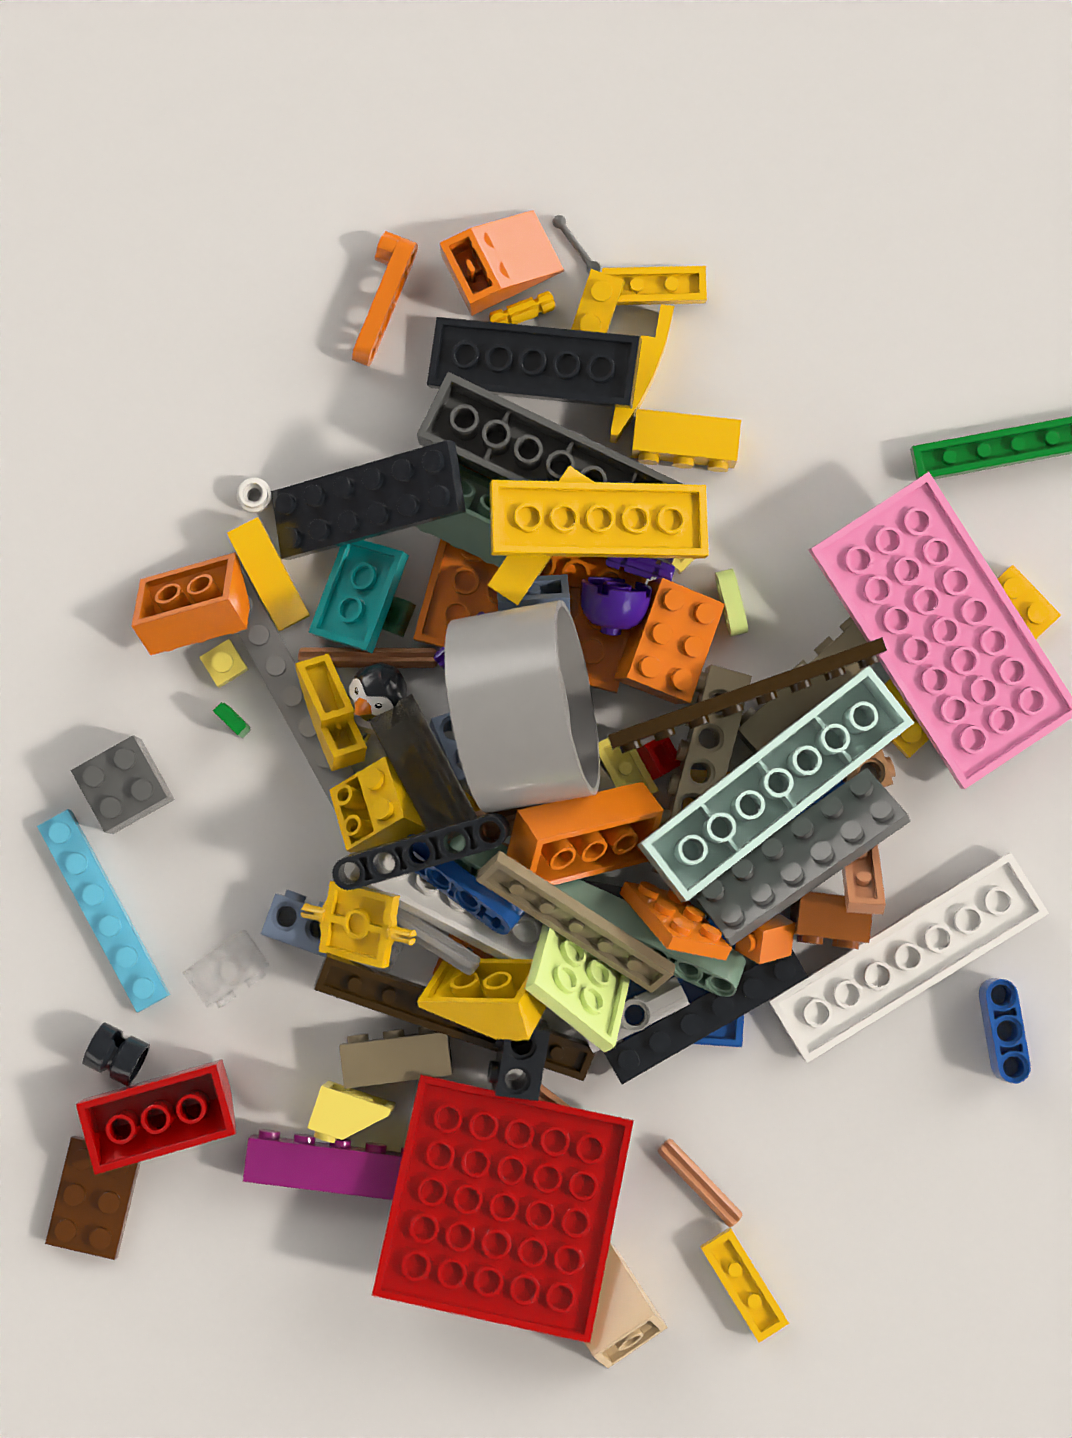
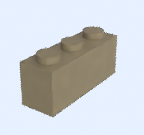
M422 1026L418 1027L419 1034L404 1035V1029L383 1031V1038L369 1040L368 1033L347 1036L348 1043L339 1045L344 1089L420 1079V1075L429 1077L452 1075L453 1066L449 1036Z

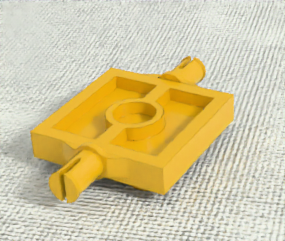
M333 880L329 883L327 900L323 907L305 903L301 909L305 911L301 912L302 918L320 922L321 939L318 952L330 953L378 968L389 967L394 941L412 946L416 940L413 937L417 935L415 930L397 926L396 918L400 895L368 887L344 890L337 886Z

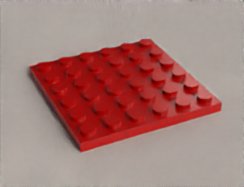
M420 1075L371 1296L591 1343L634 1120L541 1100L535 1101L495 1096L494 1090Z

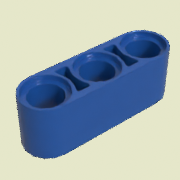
M991 978L983 982L979 989V1002L991 1069L997 1078L1009 1083L1018 1084L1027 1079L1031 1071L1018 991L1016 986L1006 979ZM996 985H1001L1006 992V997L1001 1004L996 1005L991 999V991ZM1006 1020L1012 1027V1033L1007 1039L1001 1040L997 1034V1027L1002 1021ZM1014 1056L1018 1062V1069L1013 1075L1007 1076L1003 1070V1064L1007 1058Z

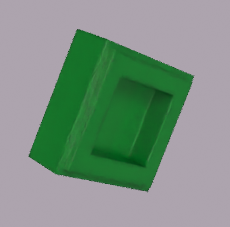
M221 702L213 710L239 737L244 738L251 731V727L225 702Z

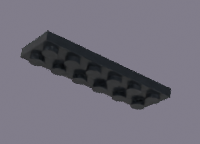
M437 317L427 386L440 389L447 373L450 372L496 395L632 409L642 339L640 336Z
M450 440L271 491L280 556L284 560H292L466 512L456 445L454 441Z

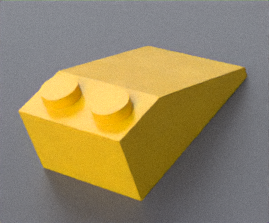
M480 959V965L472 975L465 974L443 960L417 1000L418 1006L424 1010L491 1038L511 1039L513 1041L529 1040L547 1007L525 989L533 959Z

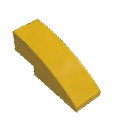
M256 517L227 532L234 549L278 631L280 632L309 617L310 614L261 520Z
M329 653L295 663V669L307 709L331 771L364 762L367 746L354 720V708Z

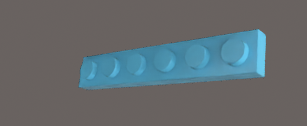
M67 809L38 825L37 827L136 1012L139 1013L170 996V992L72 810Z

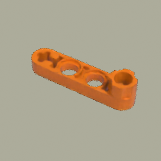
M387 231L381 236L377 245L375 260L388 266L352 353L353 361L368 367L371 365L414 263L418 243Z

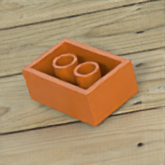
M665 578L648 581L647 585L653 590L647 614L640 624L631 628L614 680L674 704L691 703L725 603Z

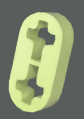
M728 569L715 572L720 602L725 603L723 615L729 635L735 636L748 633L747 619L734 570Z

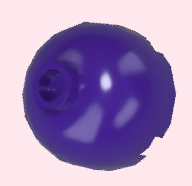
M588 577V581L582 579L580 605L585 617L592 624L601 626V633L621 635L622 629L634 628L642 622L647 614L653 589L640 582H636L635 588H632L631 585L625 583V579Z

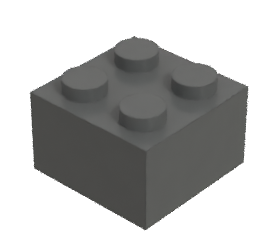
M134 735L70 770L104 833L115 834L175 800L142 739Z

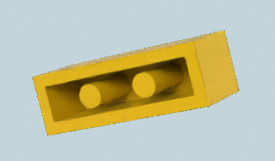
M637 409L631 458H638L639 463L647 465H657L659 461L673 462V466L677 468L689 469L693 468V465L696 464L707 466L709 471L727 472L728 468L734 469L737 463L741 420Z

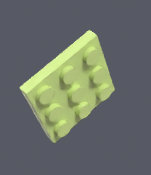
M543 924L525 989L606 1053L616 1045L630 979Z

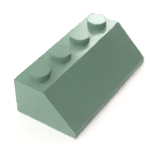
M459 464L466 512L415 527L424 533L431 534L450 543L455 548L463 549L481 558L486 563L500 567L507 555H491L490 482L492 480Z

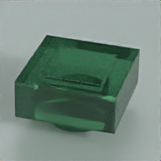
M394 596L382 630L403 638L416 605Z

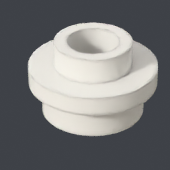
M249 478L238 487L237 501L247 512H261L271 503V489L262 479ZM252 491H259L261 493L258 501L252 502L249 500V494Z

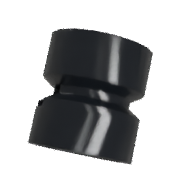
M104 1022L93 1036L82 1063L99 1073L108 1070L111 1079L128 1087L140 1071L149 1052L150 1044L134 1036L126 1039L123 1037L122 1030Z

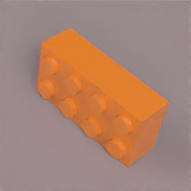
M643 782L599 791L596 795L527 807L517 810L506 855L552 885L645 863L649 860L637 844L659 828L664 809Z

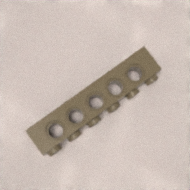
M711 664L705 668V672H701L695 689V692L699 693L696 703L707 700L711 696H718L749 685L752 676ZM743 711L724 717L722 713L712 714L708 716L710 723L689 729L687 740L681 739L676 754V760L681 762L678 774H672L670 777L667 794L672 796L669 808H663L664 812L659 827L681 811V803L685 798L697 799L726 776ZM703 729L710 730L715 735V745L711 749H707L700 744L699 735ZM695 763L701 764L707 770V777L702 783L693 781L690 776V769ZM653 867L652 872L658 873L656 869Z

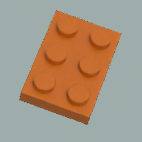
M625 881L620 895L667 949L726 961L732 948L721 937L722 932L704 918L705 913L694 907L689 900L687 902H680L671 889L669 891L659 889L645 881H642L640 884Z

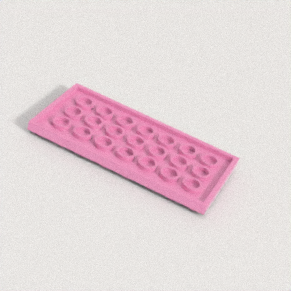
M929 472L808 550L865 640L870 642L883 637L887 651L878 655L881 665L961 789H966L1072 718L1071 694Z

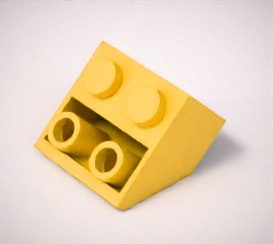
M386 756L329 789L345 848L350 853L402 839L409 834H419L428 829L410 769Z

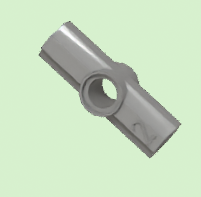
M676 976L667 980L652 993L647 990L625 1000L617 1041L634 1032L641 1031L648 1025L690 1005ZM633 1004L641 1006L644 1010L643 1020L636 1025L627 1023L624 1018L626 1008ZM586 1038L593 1053L601 1050Z

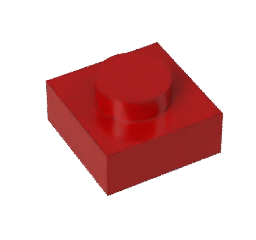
M669 737L657 742L654 739L636 749L652 780L680 766L681 761L676 760L677 751Z

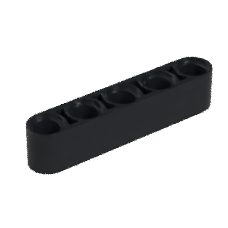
M496 812L487 813L364 849L338 860L333 867L332 877L335 884L341 889L354 890L481 853L500 846L509 836L510 824L502 814ZM486 821L495 822L499 826L501 832L499 839L491 840L484 835L483 824ZM456 831L463 835L465 846L462 850H455L449 845L448 835L450 832ZM416 842H422L428 846L430 850L428 860H420L414 855L413 846ZM381 852H386L393 856L395 860L393 870H385L380 866L378 858ZM351 862L358 866L360 870L358 880H351L345 875L344 867L346 863Z

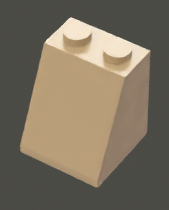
M611 1242L591 1343L584 1342L592 1356L607 1368H610L668 1328Z

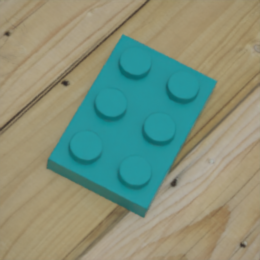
M365 540L340 546L308 632L314 636L373 654L409 555L404 551Z

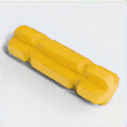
M545 291L538 294L536 299L530 297L506 306L507 309L504 311L498 309L490 312L489 320L496 323L519 324L537 317L539 312L545 314L553 311L556 307L555 300L550 291Z

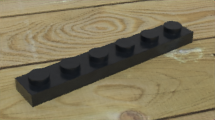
M792 949L791 956L756 964L744 971L736 993L733 996L724 997L708 992L690 1002V1005L660 1019L620 1042L604 1054L620 1083L624 1084L807 979L808 975Z

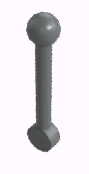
M562 215L555 216L553 218L554 227L561 229L587 265L588 274L591 269L600 272V264L590 259L566 226L565 217Z

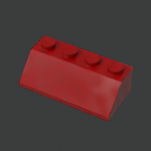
M222 1059L87 1097L76 1103L95 1175L236 1134L232 1092Z

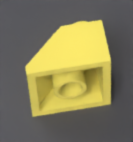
M327 1081L320 1088L307 1128L315 1131V1138L335 1143L336 1139L343 1140L388 1117L394 1110L396 1103L353 1088L344 1089V1085Z

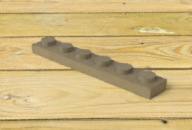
M499 851L479 869L476 881L652 993L674 976L676 966L674 963L503 852Z

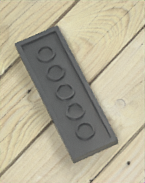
M866 768L785 824L694 895V897L716 927L722 932L728 943L733 946L911 822L910 818L885 787Z

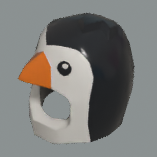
M379 662L362 668L354 676L349 686L348 697L354 708V720L359 731L367 734H378L393 728L400 721L407 706V684L396 667ZM373 714L381 718L378 722H368L360 716Z

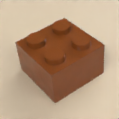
M810 891L791 905L790 920L796 923L794 935H797L796 942L823 945V938L833 939V947L859 949V943H870L873 914L846 912L845 896Z

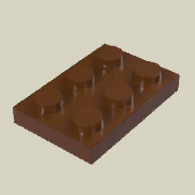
M72 1136L45 1244L116 1260L141 1162L95 1175L85 1138Z

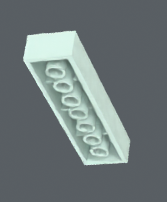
M868 666L637 844V846L680 902H687L909 728L914 722L873 669Z

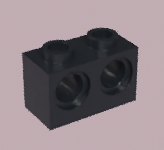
M539 1020L529 1040L523 1045H514L511 1043V1039L493 1038V1047L498 1049L496 1061L490 1060L487 1082L492 1083L495 1096L539 1100L550 1037V1029L546 1020ZM520 1069L523 1071L522 1075L517 1079L511 1080L505 1077L510 1070Z

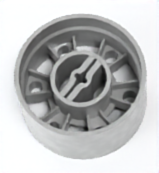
M550 601L450 621L445 637V675L450 716L461 765L470 791L479 808L484 813H492L596 795L600 783V755L595 711L582 647L574 621L564 601Z

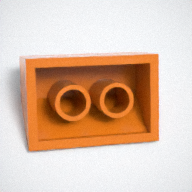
M236 552L140 579L131 627L150 655L173 651L176 648L194 643H202L209 639L227 634H235L247 629L250 603Z

